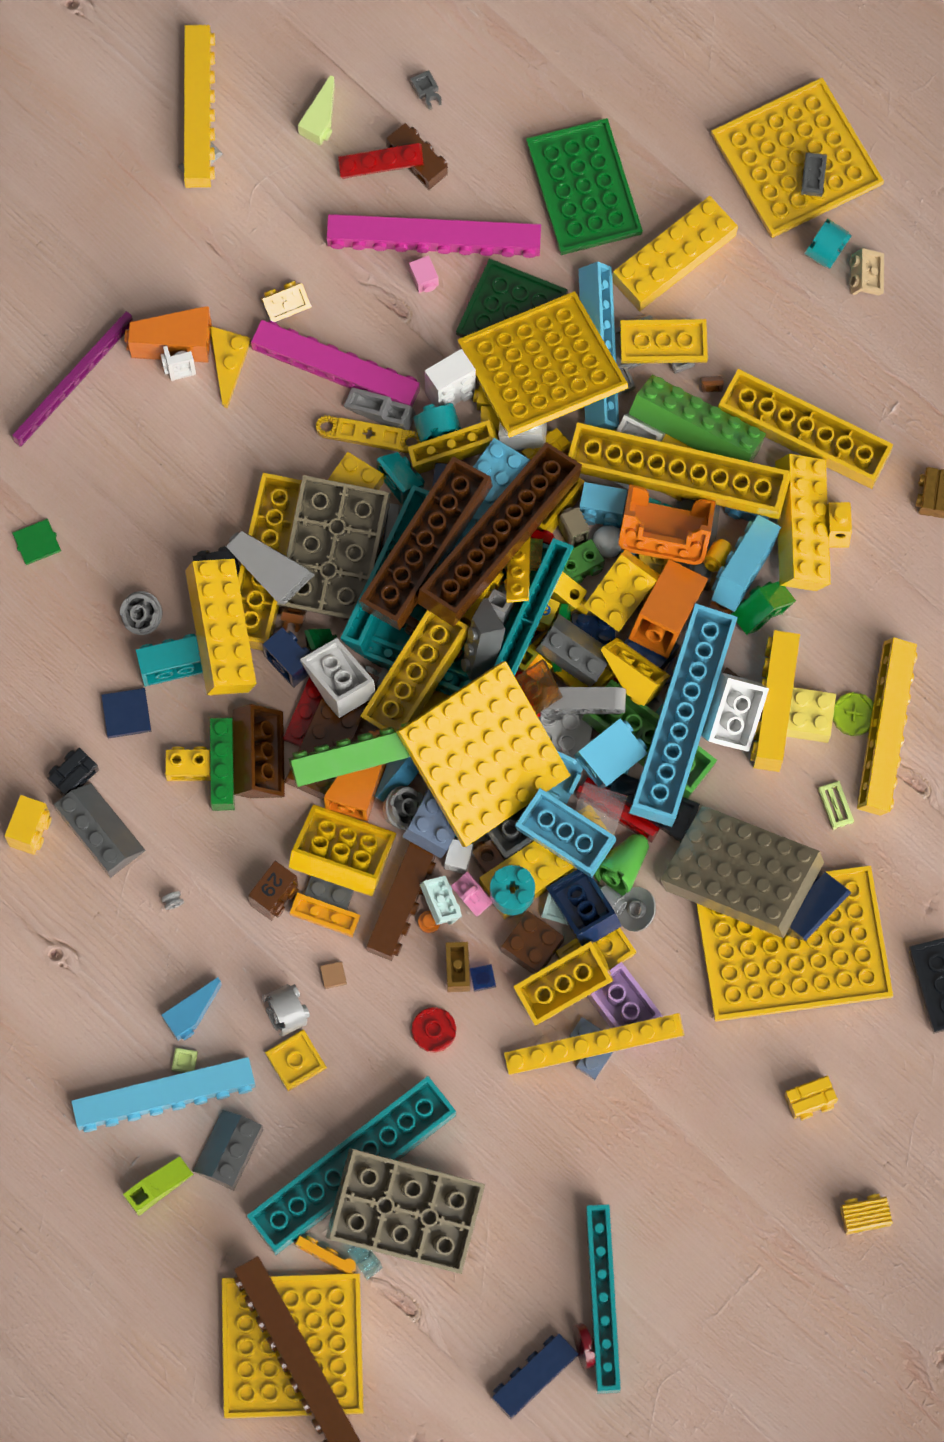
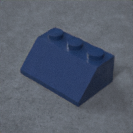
M820 871L786 933L787 936L806 941L851 894L849 889L828 873Z

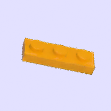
M297 893L290 910L291 916L353 937L360 920L359 914Z

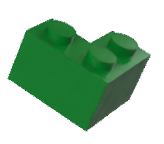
M770 581L762 587L758 585L749 592L751 596L743 599L736 611L731 615L738 617L736 622L745 634L748 635L759 631L771 618L783 614L796 600L785 586H780L779 581L775 583Z

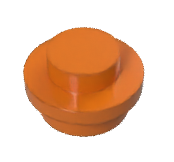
M425 911L419 916L418 925L423 932L434 933L439 929L440 924L436 925L431 911Z

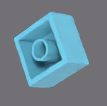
M584 482L580 511L584 519H586V523L588 525L601 524L621 528L627 490Z

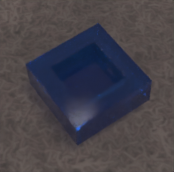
M492 964L470 968L474 992L496 988Z

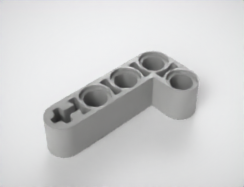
M546 687L541 689L540 713L548 720H561L564 714L625 713L626 689Z

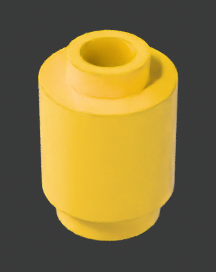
M718 539L713 542L703 561L705 567L709 571L719 572L720 568L726 564V559L732 550V545L724 539Z

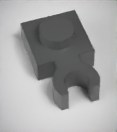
M429 70L410 78V82L419 99L426 98V107L429 110L432 109L430 103L432 100H436L439 106L442 105L441 96L435 93L439 91V87Z

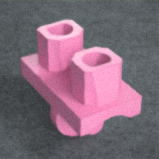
M468 871L451 885L452 889L476 917L492 904L490 896Z

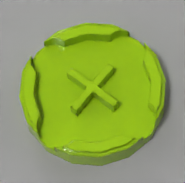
M852 692L841 696L835 702L833 722L836 728L849 736H861L867 733L870 729L873 701L861 693Z

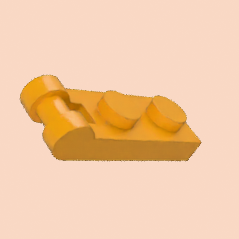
M306 1235L305 1238L299 1236L295 1243L297 1248L345 1274H354L356 1272V1263L353 1259H341L337 1256V1251L330 1247L325 1249L317 1245L318 1241Z

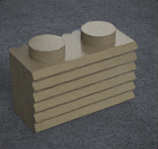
M570 507L564 510L560 515L559 530L565 542L573 545L574 548L589 540L590 527H588V523H586V519H584L580 511L581 508L578 507L575 509Z

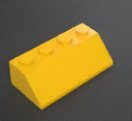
M590 941L513 987L534 1025L537 1026L611 983L613 978L596 942Z

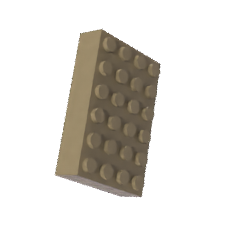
M303 475L287 557L308 568L315 575L285 605L278 602L277 605L350 619L378 560L391 494L386 491Z
M702 805L664 872L661 882L667 892L784 938L820 872L824 861L820 851Z
M349 1148L325 1238L462 1274L485 1184Z

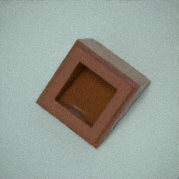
M721 376L701 377V392H722L724 386L723 378Z

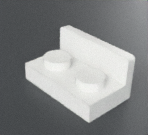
M163 346L164 354H160L165 375L169 374L171 381L196 375L191 351H180L175 353L174 356H170L168 347Z

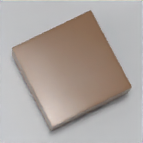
M342 962L320 966L325 989L347 985Z

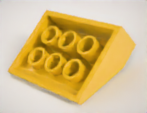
M313 804L292 849L288 868L373 897L397 833Z

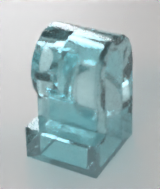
M355 1246L347 1250V1253L355 1261L356 1266L366 1280L383 1268L371 1250Z

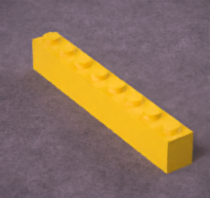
M185 25L184 181L186 188L211 187V179H215V167H211V160H215V147H211V141H215V128H211V122H215V109H211V103L215 102V90H211V83H215V71H211V64H215V52H211V46H215V33H211L210 25Z
M895 637L883 642L857 803L858 810L879 816L889 813L894 805L893 792L897 785L896 773L901 761L899 754L904 742L903 729L907 722L906 710L911 698L909 691L914 679L913 666L917 659V644Z

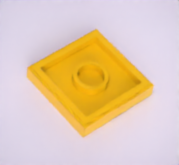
M304 1029L265 1052L288 1092L327 1069Z

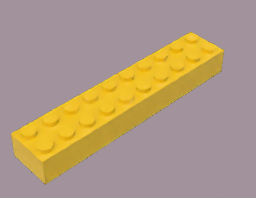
M578 422L568 454L569 457L582 464L580 474L628 485L641 486L645 489L693 500L716 501L715 505L780 519L790 481V472L787 470Z

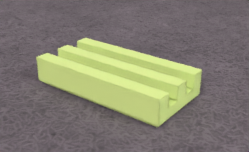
M840 781L818 787L832 830L847 824H853L854 819ZM834 787H836L840 801L847 817V819L845 820L843 819L836 797L834 795L832 789ZM825 790L829 793L839 822L835 821Z

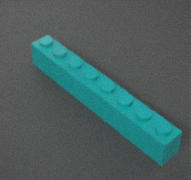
M610 1204L586 1206L596 1391L597 1394L620 1393L621 1383Z

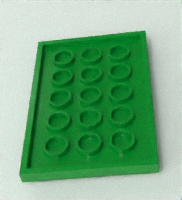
M608 118L526 139L560 255L643 235L641 223Z

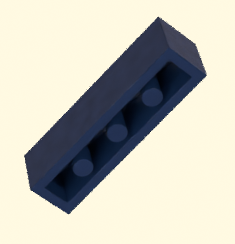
M560 1333L556 1337L552 1334L543 1343L545 1347L539 1353L535 1350L526 1359L528 1362L526 1366L522 1369L517 1367L509 1375L511 1380L507 1384L500 1383L492 1391L495 1394L492 1397L493 1402L510 1420L578 1357L576 1350Z

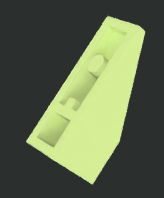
M331 75L298 124L299 135L320 146L324 140L327 141L332 133L335 82L334 77Z

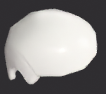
M605 525L594 533L593 542L602 557L614 558L623 551L619 546L621 531L619 528Z

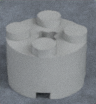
M286 984L262 996L263 1003L267 1001L269 1007L265 1008L267 1015L275 1030L281 1029L279 1034L281 1037L307 1025V1018L310 1017L306 1005H301L298 999L300 993L295 984L291 986Z

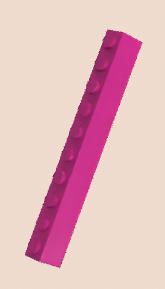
M328 214L327 246L334 249L350 247L355 250L372 248L376 251L393 249L398 252L415 250L419 253L436 251L440 254L458 252L461 255L479 253L483 256H491L493 254H501L504 257L522 255L525 258L540 256L541 224Z

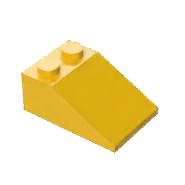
M618 638L609 642L601 649L620 685L626 689V694L630 696V699L638 705L645 706L656 698L671 676Z

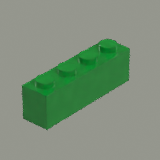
M210 718L212 810H235L232 718Z

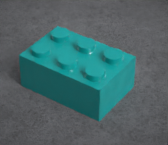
M188 634L183 639L175 641L174 639H166L161 642L162 644L158 645L145 644L140 649H136L145 687L203 673L196 634Z

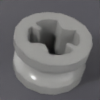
M180 891L172 892L162 897V902L166 903L164 906L166 910L174 909L184 903L183 899H180Z

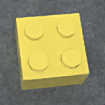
M793 687L786 737L828 743L831 736L836 694Z

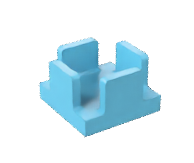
M557 751L571 776L547 791V793L567 804L581 778L583 767L576 759Z

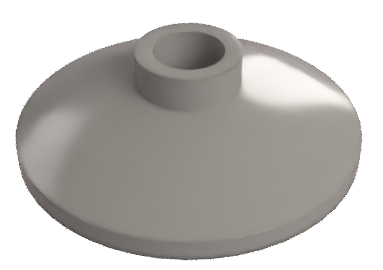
M634 887L628 894L623 895L627 905L617 917L623 928L632 932H638L647 928L653 921L656 903L653 895L648 890Z

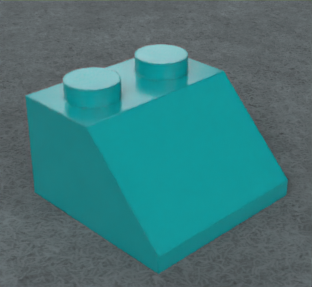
M396 452L376 459L377 470L384 474V483L401 505H404L413 485L424 489V479L418 472H413L410 468L412 465L405 456L401 457Z

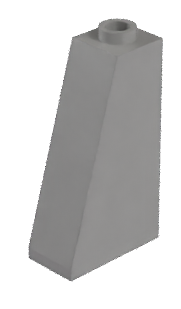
M243 531L235 533L229 539L230 543L226 546L269 594L282 605H285L315 575L308 568Z

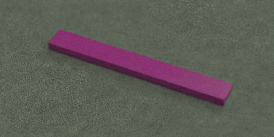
M126 311L15 431L12 435L14 443L22 447L123 337L125 330H129L130 322H133L130 313Z

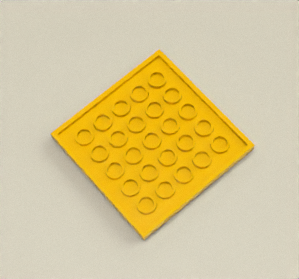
M823 77L711 131L712 137L771 238L884 183L883 178ZM806 152L827 155L822 197L801 194Z
M575 291L457 340L460 349L463 350L476 369L475 377L509 438L628 388L625 377Z
M506 661L500 662L396 731L462 847H467L530 804L540 788L547 792L571 776Z
M360 1274L270 1277L345 1414H364ZM222 1278L224 1418L313 1416L312 1413L307 1414L300 1401L303 1398L301 1393L296 1394L289 1381L292 1376L289 1372L284 1373L278 1362V1358L281 1357L278 1351L273 1353L266 1339L269 1337L267 1331L262 1333L255 1319L258 1316L257 1312L251 1313L244 1299L247 1296L246 1292L239 1291L233 1278Z

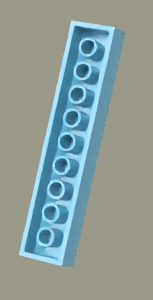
M695 603L631 805L630 814L672 827L678 813L738 617Z

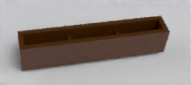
M410 842L367 944V952L390 961L393 960L394 955L398 957L403 945L400 943L403 935L407 936L411 926L408 921L411 915H416L419 908V903H417L419 895H424L420 884L426 881L428 874L432 876L436 867V863L433 862L436 855Z

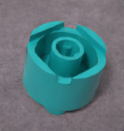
M827 218L804 254L823 267L830 269L852 235L849 234V231Z
M453 403L438 407L434 404L424 406L423 412L413 417L420 443L461 429Z
M509 865L495 872L490 883V899L500 912L506 915H519L533 903L535 882L529 870L520 866ZM510 887L515 888L514 894H511Z

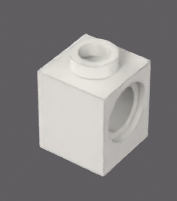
M458 838L457 840L453 839L445 860V869L465 874L471 859L473 844L462 847Z

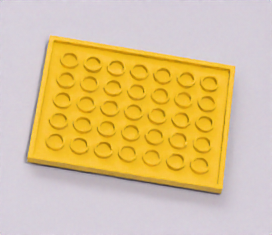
M871 866L826 871L831 877L849 889L851 894L806 941L789 937L787 934L784 938H781L696 903L715 1022L892 998L893 991Z

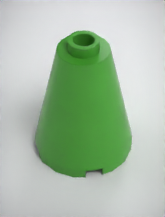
M641 834L630 835L607 854L594 874L596 880L600 882L602 879L609 887L622 896L626 893L628 894L648 852V840Z

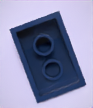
M579 869L546 887L581 947L590 941L596 942L621 927L614 909L594 878L589 877Z

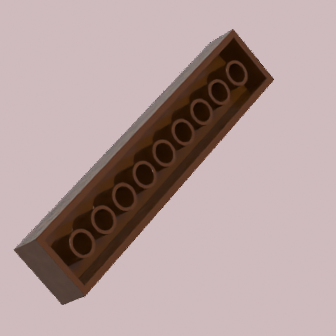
M546 442L420 588L417 603L454 627L579 480L582 464Z
M259 1256L235 1268L236 1276L233 1277L235 1284L240 1292H246L247 1296L244 1299L251 1313L257 1312L258 1316L255 1319L262 1333L267 1331L269 1337L266 1338L273 1353L278 1351L281 1357L278 1358V1362L284 1373L289 1372L292 1376L289 1379L290 1384L296 1394L300 1392L303 1396L300 1399L301 1404L307 1414L312 1413L314 1419L311 1421L318 1435L323 1433L326 1438L323 1442H361Z

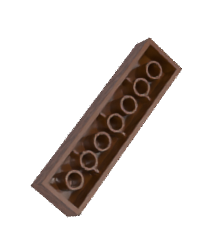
M454 456L451 458L359 600L362 610L401 630L417 605L420 588L448 557L493 487L491 476Z

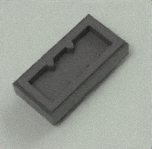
M806 152L801 194L822 197L827 155Z

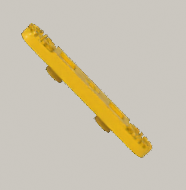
M327 415L322 416L316 422L318 435L326 439L408 454V446L405 443L408 438H415L420 443L417 432ZM329 422L333 425V429L325 432L321 430V425ZM368 430H372V434L375 436H371L370 439H366V435L363 433H367Z

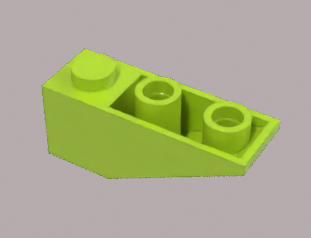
M179 1156L138 1182L123 1195L137 1215L140 1216L194 1174Z

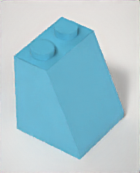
M621 719L616 721L574 755L575 759L600 790L607 787L648 754L646 744L640 738H635L631 733L633 728L626 720L624 722Z

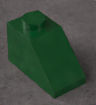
M308 629L304 631L306 645L311 653L338 638L336 634L332 635L330 629Z

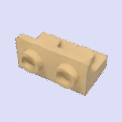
M862 248L852 254L850 258V293L856 295L859 292H865L878 296L883 294L884 253Z

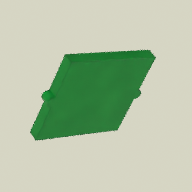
M48 519L13 532L18 545L17 551L21 552L26 565L61 552L56 539L57 534L53 532Z

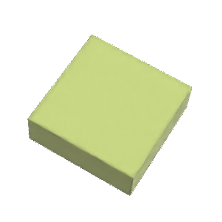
M175 1048L172 1071L181 1073L194 1071L198 1051Z

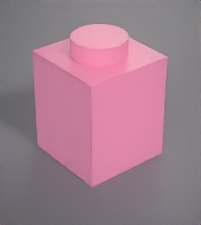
M429 255L409 263V272L419 293L423 291L430 292L436 286H439V277Z

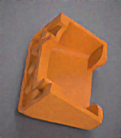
M630 484L619 536L620 548L626 549L631 553L666 560L670 559L686 564H701L706 557L716 501L699 499L693 503L691 511L648 503L649 492L641 486Z

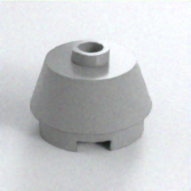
M138 591L130 594L123 601L120 608V616L129 631L137 635H146L153 632L159 626L163 610L154 595L145 591Z
M400 786L393 789L383 802L382 813L385 820L401 830H406L423 795L408 786Z

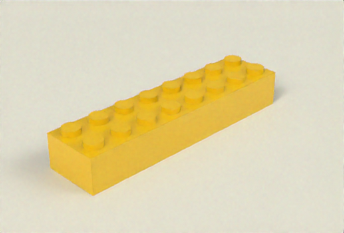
M740 369L736 371L718 408L729 415L738 417L741 421L757 427L760 431L766 433V438L803 456L826 460L827 468L870 489L873 488L894 445Z
M262 473L248 534L287 556L302 480ZM241 563L238 581L250 648L263 651L262 644L273 635L279 605Z

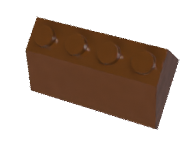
M253 704L233 709L234 795L250 799L285 797L283 711Z

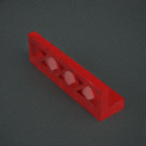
M587 777L584 784L580 785L577 789L576 798L588 805L590 804L591 807L634 833L643 835L652 843L660 828L643 817L630 814L631 808L610 795L609 789L605 787L600 790L594 781Z

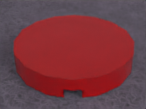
M437 1007L422 1010L416 1015L412 1024V1036L419 1048L427 1052L437 1053L444 1051L451 1046L456 1037L454 1018L446 1010Z

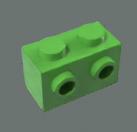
M592 539L573 548L563 570L565 574L578 584L583 582V578L589 575L595 576L604 568L605 560Z

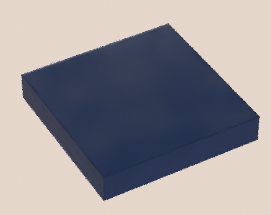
M145 688L101 695L108 739L152 732Z

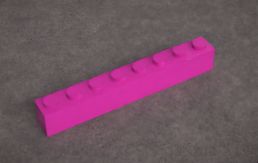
M261 320L251 341L252 350L349 389L353 387L387 396L394 402L410 405L411 407H413L420 391V383L414 377H404L399 375L394 369H384L379 367L374 361H364L359 359L354 353H344L339 351L334 345L321 344L314 337L307 336L306 338L299 335L297 331L290 328L287 330L281 328L277 323L270 320L268 322Z

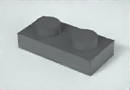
M311 876L304 895L347 910L354 890Z

